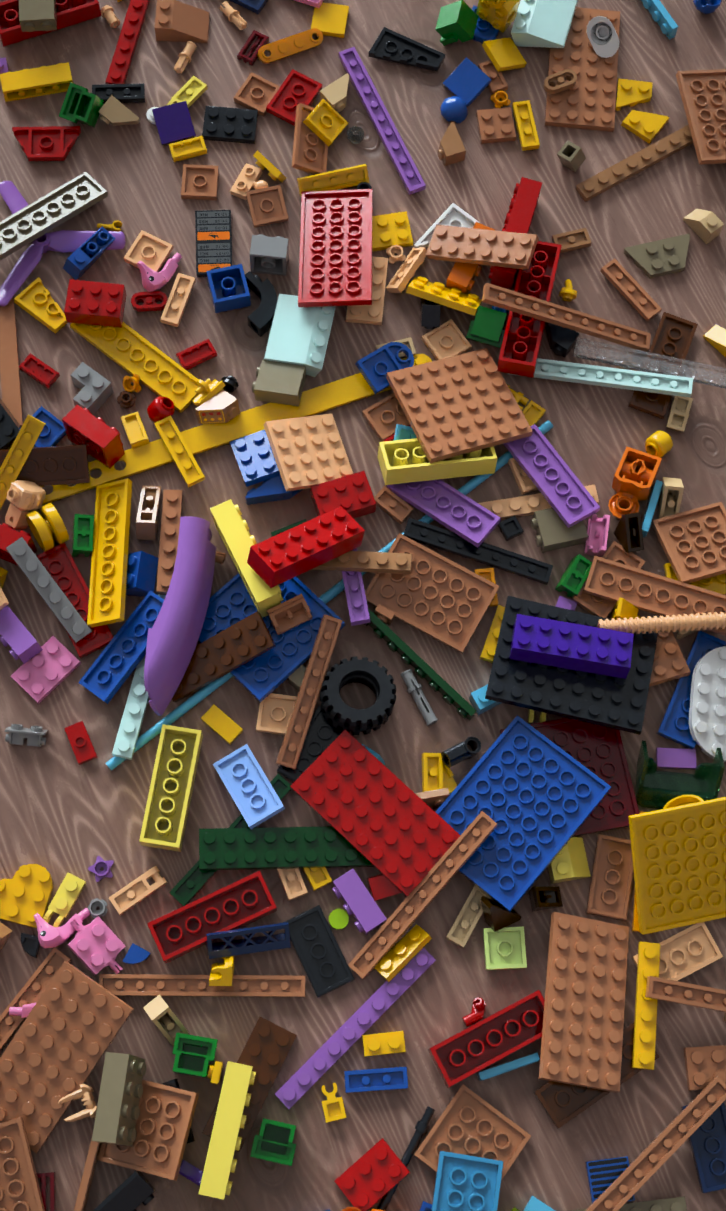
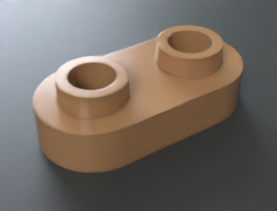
M570 69L552 74L545 78L544 90L549 94H556L572 88L576 84L577 74Z

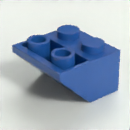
M143 551L128 554L126 595L143 597L150 590L154 592L158 557Z

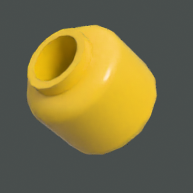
M661 430L653 433L645 441L646 452L660 458L669 452L673 446L671 436Z

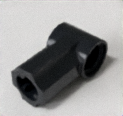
M468 737L465 741L441 752L444 765L450 768L466 759H471L481 750V742L476 737Z

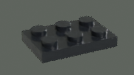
M206 106L202 133L203 139L255 144L258 110Z

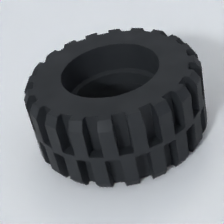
M357 656L351 657L350 661L345 658L340 660L339 665L335 663L331 667V671L326 673L320 693L321 710L326 712L325 718L327 721H333V727L336 729L338 727L343 728L342 732L344 730L352 731L353 735H359L360 732L366 735L371 732V729L374 731L380 729L381 724H385L388 721L396 701V685L393 684L394 679L392 675H387L388 670L384 666H378L379 662L375 660L370 662L367 657H363L362 660H359ZM349 683H362L374 692L376 702L369 708L355 709L344 703L340 697V690Z

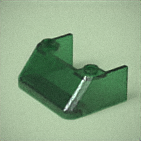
M642 740L636 773L637 804L644 808L663 809L668 801L681 795H696L704 801L717 799L725 769L721 748L716 749L713 763L699 764L696 767L695 774L656 771L657 763L653 758L648 757L646 741Z

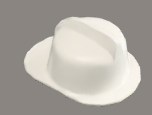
M597 16L591 19L587 25L586 32L594 51L600 57H612L619 49L620 43L613 24L604 16Z

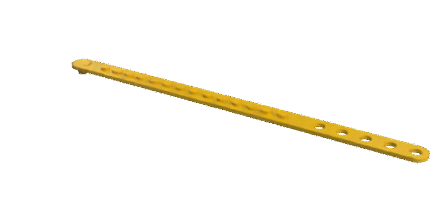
M425 354L413 355V366L432 362L431 358ZM358 373L303 391L299 406L270 402L243 411L227 423L203 424L180 433L192 455L264 430V423L266 421L312 416L375 395L363 375ZM389 386L384 390L380 391L379 393L390 390L392 388L391 386ZM162 439L125 450V454L118 461L125 462L126 467L120 471L116 470L114 465L109 469L98 460L88 462L89 474L92 470L99 469L102 472L99 478L95 479L90 476V483H77L72 487L67 484L51 485L53 491L45 495L42 505L174 461Z

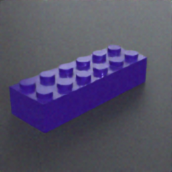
M517 614L509 659L626 679L631 668L634 634Z

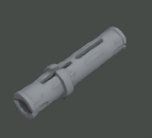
M412 669L401 673V677L408 688L407 692L412 695L426 725L430 726L436 723L438 719L421 689L422 685L418 684Z

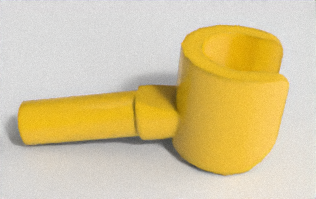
M115 220L112 224L98 223L97 228L103 226L105 229L121 232L120 228L115 227H122V222Z

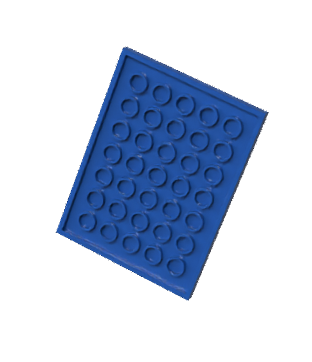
M517 715L436 810V813L460 835L481 811L498 824L459 871L506 910L511 912L609 793L611 786Z

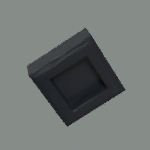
M516 516L498 524L506 541L524 532Z

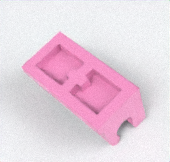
M593 514L591 519H588V538L585 543L584 555L603 557L605 554L610 515L598 518L597 514Z

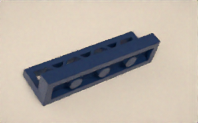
M288 922L206 934L209 959L291 948ZM284 929L285 933L273 934L276 930ZM262 932L264 935H266L253 937L255 933ZM241 935L245 938L232 940L235 936ZM221 938L224 942L212 943L211 939Z

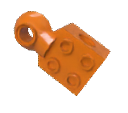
M626 446L612 484V488L617 494L611 497L608 504L609 510L614 517L620 520L622 515L639 511L640 505L638 501L648 499L659 472L662 458Z

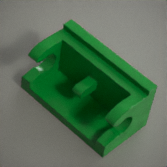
M74 515L72 557H77L79 554H85V557H88L90 552H93L94 515Z
M580 554L573 557L555 590L558 592L566 591L567 597L577 596L589 575L592 562Z

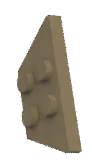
M690 234L626 247L623 252L626 256L629 255L635 261L634 264L641 268L649 278L684 271Z

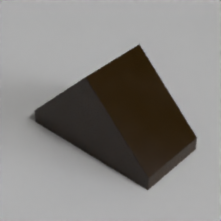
M640 512L622 515L614 531V535L627 553L644 550Z
M559 886L532 887L528 891L532 912L563 907Z
M485 896L481 897L485 922L494 932L521 919L520 914L514 908L509 912L497 901Z

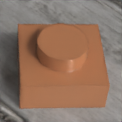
M380 604L377 605L374 614L383 623L391 625L395 617L394 612Z

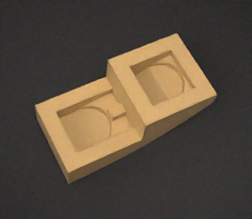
M674 396L666 424L667 428L684 432L693 398Z

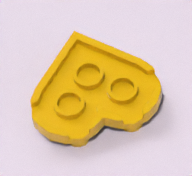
M38 864L22 865L12 879L0 880L1 920L37 929L34 915L38 913L42 918L44 917L53 889V880L46 868Z

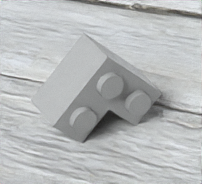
M84 362L71 374L73 385L80 389V392L73 398L75 406L78 404L83 409L87 408L94 415L114 392L112 383Z

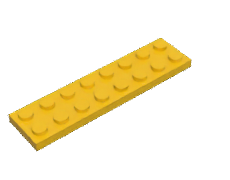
M122 322V328L78 323L70 324L71 329L132 376L138 374L140 376L139 381L155 394L171 399L174 403V408L180 413L191 404V400L197 395L195 390L199 387L197 385L199 379L124 322Z
M129 478L96 486L87 625L91 628L124 621L132 481Z

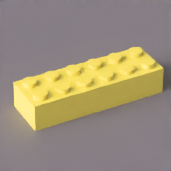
M417 438L379 442L377 457L385 485L494 474L498 459L494 446L430 463Z
M230 499L210 508L215 527L257 611L263 618L268 616V609L281 604V601H283L282 592L279 585L270 588L247 563L250 547L257 544L254 536L250 534L246 520L242 519V513L238 505H234Z
M162 724L139 839L142 846L181 852L203 739L202 730Z
M227 1062L199 1195L223 1200L225 1195H230L233 1181H229L230 1172L235 1173L237 1159H234L235 1150H240L242 1137H238L240 1128L244 1129L247 1118L246 1115H243L244 1107H249L251 1093H248L249 1085H254L256 1072L252 1071L253 1066Z

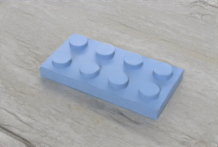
M247 744L213 764L250 829L255 828L285 809Z

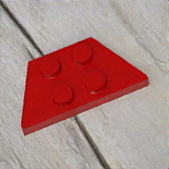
M12 127V131L28 161H65L81 133V127Z

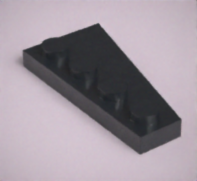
M384 27L370 49L368 57L438 71L445 59V54Z

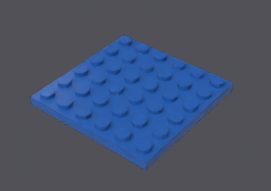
M239 573L210 597L205 620L198 639L199 643L206 641L257 612ZM297 577L279 584L283 597L281 603L302 594L309 606L313 619L277 635L269 617H263L276 647L230 672L260 703L310 658L323 615L342 620ZM343 620L340 630L345 626V622Z

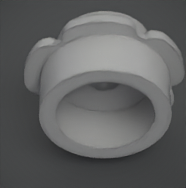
M95 898L91 901L90 905H88L91 916L96 918L97 916L101 917L107 914L108 909L105 900Z

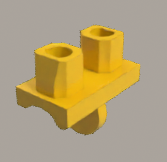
M199 379L197 381L199 387L195 390L197 395L191 402L196 406H200L224 390L223 387L226 385L223 381L219 382L216 379L213 381L207 379L205 382Z

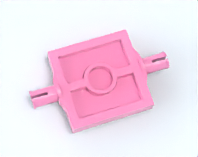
M99 916L85 926L76 917L70 922L77 933L67 946L94 976L107 966L116 974L123 969L115 959L125 945Z

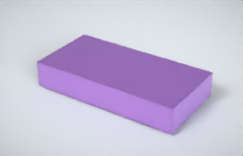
M656 748V768L695 770L697 768L696 749Z

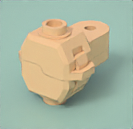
M16 480L12 482L6 497L10 505L5 516V523L12 526L13 529H26L28 523L25 515L41 508L46 495L45 490L31 481Z

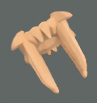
M80 1084L81 1089L59 1100L58 1104H62L73 1099L83 1098L81 1100L84 1102L83 1106L86 1105V1109L65 1118L64 1121L74 1122L89 1116L95 1119L97 1106L92 1095L94 1090L91 1086Z

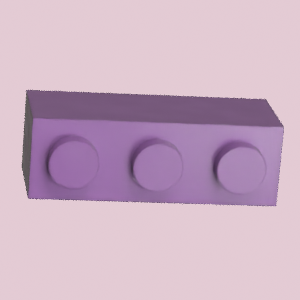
M7 605L0 610V641L5 647L10 646L11 650L9 652L15 660L20 659L25 664L43 649Z
M354 869L333 881L334 887L332 891L338 899L342 898L345 903L343 908L349 916L351 914L356 920L354 924L360 933L364 932L367 935L386 922V917Z

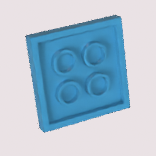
M440 1151L431 1211H497L503 1161Z

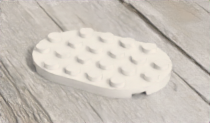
M726 646L709 651L695 665L691 680L689 729L693 740L697 742L704 754L721 762H726Z

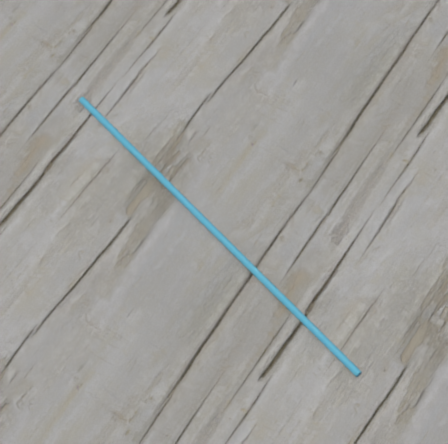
M547 420L538 429L544 435L553 428V424ZM509 451L497 459L495 472L507 464L509 459L514 458ZM493 474L476 475L459 488L458 491L467 495ZM425 515L418 521L430 524L434 519ZM395 539L378 552L388 553ZM343 579L321 595L319 599L327 604L345 590ZM229 672L206 685L138 737L134 753L161 733L162 724L171 725L232 678L233 675ZM114 756L106 762V765L112 771L126 759Z

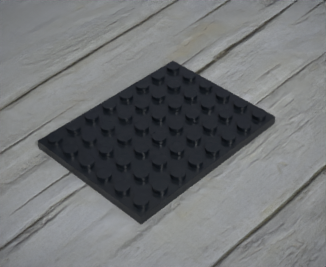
M508 596L485 699L640 735L643 727L658 633H654V631L650 634L648 632L646 634H642V632L640 634L634 633L631 668L626 679L513 660L509 658L517 614L598 627L599 619L605 621L608 618Z

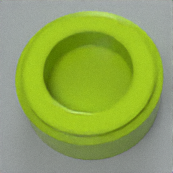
M335 909L329 915V924L333 929L342 930L349 923V916L343 909Z

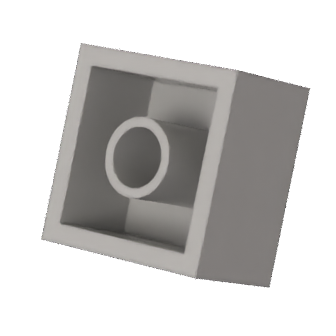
M252 235L250 248L251 272L286 276L289 259L288 239L281 236Z

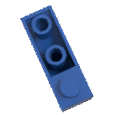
M102 226L67 258L63 269L75 280H78L116 238Z
M281 475L263 481L262 485L258 488L249 490L245 496L246 504L287 500L304 489L286 492Z

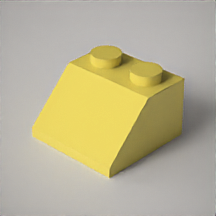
M572 837L549 864L548 871L551 884L591 877L582 837Z

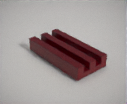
M254 30L238 53L237 59H243V62H249V65L253 66L258 58V50L269 42V37ZM258 36L257 40L255 41V43H253L247 55H244L249 46L251 45V43L253 42V40L255 39V37Z
M55 1172L36 1173L37 1179L41 1178V1196L45 1211L46 1177H50V1211H55Z

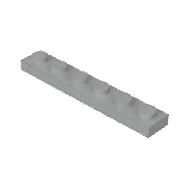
M23 537L6 548L8 553L74 642L77 643L91 633V629Z

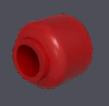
M163 396L155 398L147 408L150 420L155 423L170 415L173 416L175 412L172 400Z

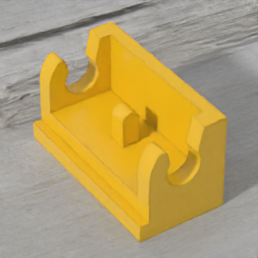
M234 956L222 957L223 963H213L211 965L209 986H232Z

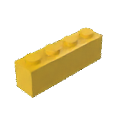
M69 62L0 74L6 102L67 92L70 82L73 83Z

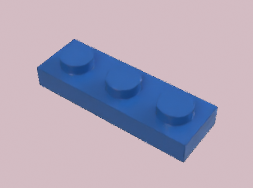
M407 1067L344 1071L346 1093L408 1088Z

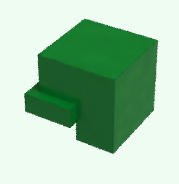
M463 0L441 7L435 28L441 35L440 42L445 46L457 42L458 39L461 42L473 39L478 15Z
M70 82L59 117L76 124L78 121L95 128L99 117L98 111L102 108L104 101L97 95L89 93L87 88Z
M479 305L475 320H471L466 338L501 349L507 313Z
M176 1032L172 1053L176 1055L173 1072L207 1078L211 1061L215 1059L218 1040Z
M263 1118L260 1133L254 1137L250 1157L292 1166L296 1144L293 1143L296 1126Z

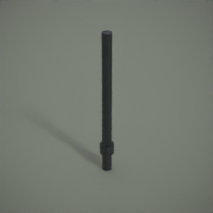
M427 1106L421 1121L417 1122L415 1126L416 1131L401 1159L406 1167L423 1134H426L429 1128L428 1124L435 1111ZM399 1183L382 1198L377 1209L386 1211Z

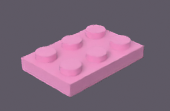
M54 636L41 646L42 651L25 664H22L11 675V678L38 704L81 664Z

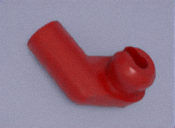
M475 998L471 1013L462 1017L466 1027L484 1017L486 1003L482 998Z

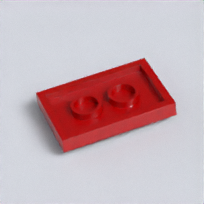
M292 69L267 105L266 112L295 126L296 106L299 103L311 106L320 90H322V84Z
M382 1138L334 1182L354 1207L361 1211H368L411 1172Z

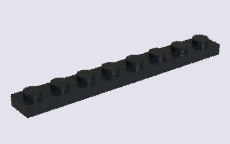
M409 518L404 532V536L414 541L546 585L553 565L484 542L479 547H476L454 532Z

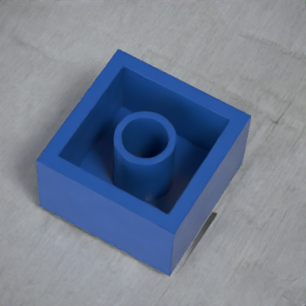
M242 264L206 271L215 313L251 306L250 293Z

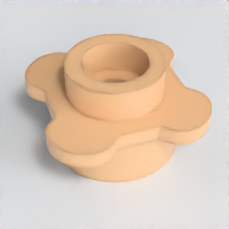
M393 245L386 249V254L389 256L388 261L391 264L397 261L403 262L406 259L402 246Z

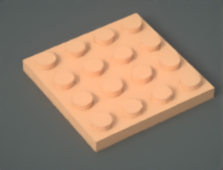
M332 413L266 421L264 423V428L286 492L308 489L311 486L353 474Z

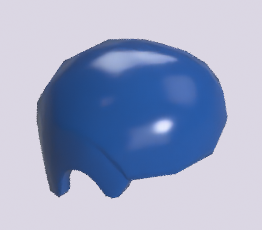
M693 0L698 11L703 14H710L720 6L722 0Z
M458 96L444 99L440 107L441 115L448 122L455 121L457 124L461 123L468 115L465 101Z

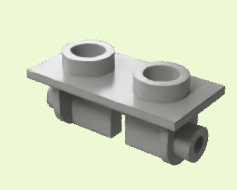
M11 724V727L9 726L5 729V732H9V734H6L5 741L9 742V744L24 745V738H28L27 746L41 747L46 745V737H43V735L48 730H43L41 726L23 728L21 724Z

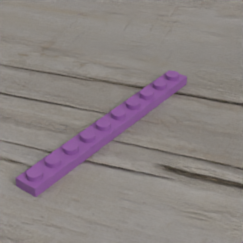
M355 47L339 52L338 57L346 72L350 75L349 78L408 194L411 195L425 190L426 185Z
M423 947L390 982L386 981L275 1093L279 1100L290 1109L436 959Z

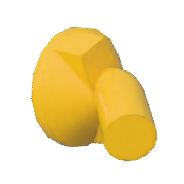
M570 279L565 280V287H562L559 292L562 300L571 302L577 297V291L573 290Z

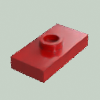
M209 339L176 354L177 359L185 370H189L217 356V352Z
M31 353L19 365L21 371L47 389L60 376L57 371Z
M83 721L64 728L79 765L97 758Z

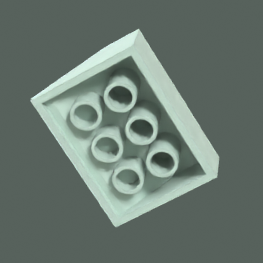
M521 0L511 30L515 45L520 47L564 48L578 0Z
M279 294L264 360L303 365L306 367V375L316 377L323 367L336 306L298 307V296Z

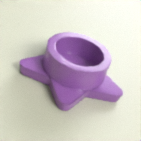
M97 856L95 864L88 868L89 871L95 873L96 882H99L103 877H113L110 868L114 861H104L100 856Z

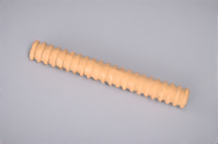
M714 612L707 615L705 613L701 615L696 613L689 616L687 614L683 616L678 614L677 617L675 615L671 617L669 615L665 617L661 615L659 618L657 616H653V618L648 616L647 618L641 617V619L639 617H635V619L630 617L629 619L623 618V620L621 618H617V620L612 618L610 621L609 619H605V621L599 619L598 628L633 634L635 632L636 634H640V632L642 634H646V632L650 634L652 631L654 633H658V631L664 633V631L670 632V630L672 632H676V630L682 632V630L688 631L689 629L691 631L695 629L700 631L701 628L703 630L707 628L709 630L713 628L717 630L719 627L721 629L726 627V613L720 612L718 614Z

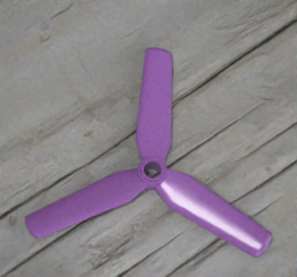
M12 181L0 182V194L12 214L29 205ZM61 230L46 233L34 240L22 253L0 287V306H6L40 262L43 253L49 250L62 253L74 252L96 231ZM108 231L116 239L106 250L123 249L125 247L124 233Z

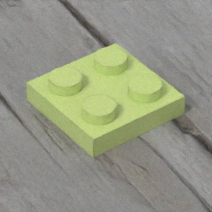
M524 926L504 927L496 932L492 928H483L486 970L527 968Z

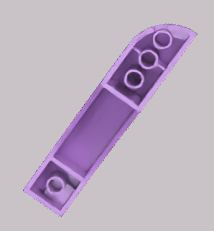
M180 517L178 548L173 575L153 627L148 629L144 684L145 691L148 692L150 698L149 704L158 716L163 715L187 670L196 648L209 604L216 547L210 542L212 539V532L209 529L210 522L199 517Z

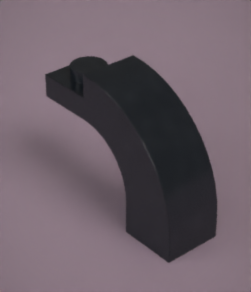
M249 271L245 274L247 285L259 297L261 303L248 316V326L261 337L272 326L277 295L268 278L262 282L258 275H254Z

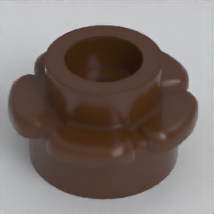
M123 391L117 397V402L123 408H131L135 404V395L132 392Z

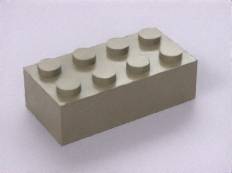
M106 1052L92 1141L112 1145L133 1146L137 1134L135 1129L136 1120L140 1115V1108L138 1106L140 1097L143 1094L142 1080L146 1073V1059L130 1054Z

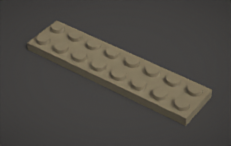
M84 172L0 222V261L108 197L107 190L87 172Z

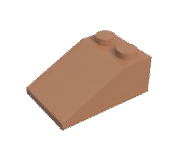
M157 0L155 16L156 41L208 43L210 12L177 0Z

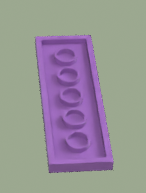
M535 424L530 426L533 430L532 436L504 443L507 450L568 528L600 510V506Z
M440 479L387 485V488L398 497L476 547L482 544L501 521V517Z

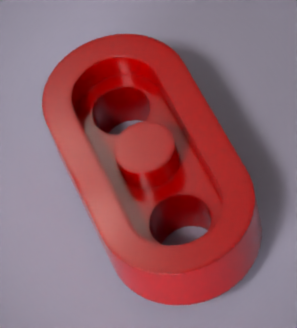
M161 291L138 292L132 296L131 304L133 309L138 312L164 310L168 299L166 294Z

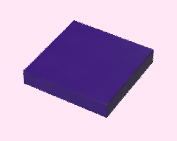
M186 101L152 109L162 145L196 136Z

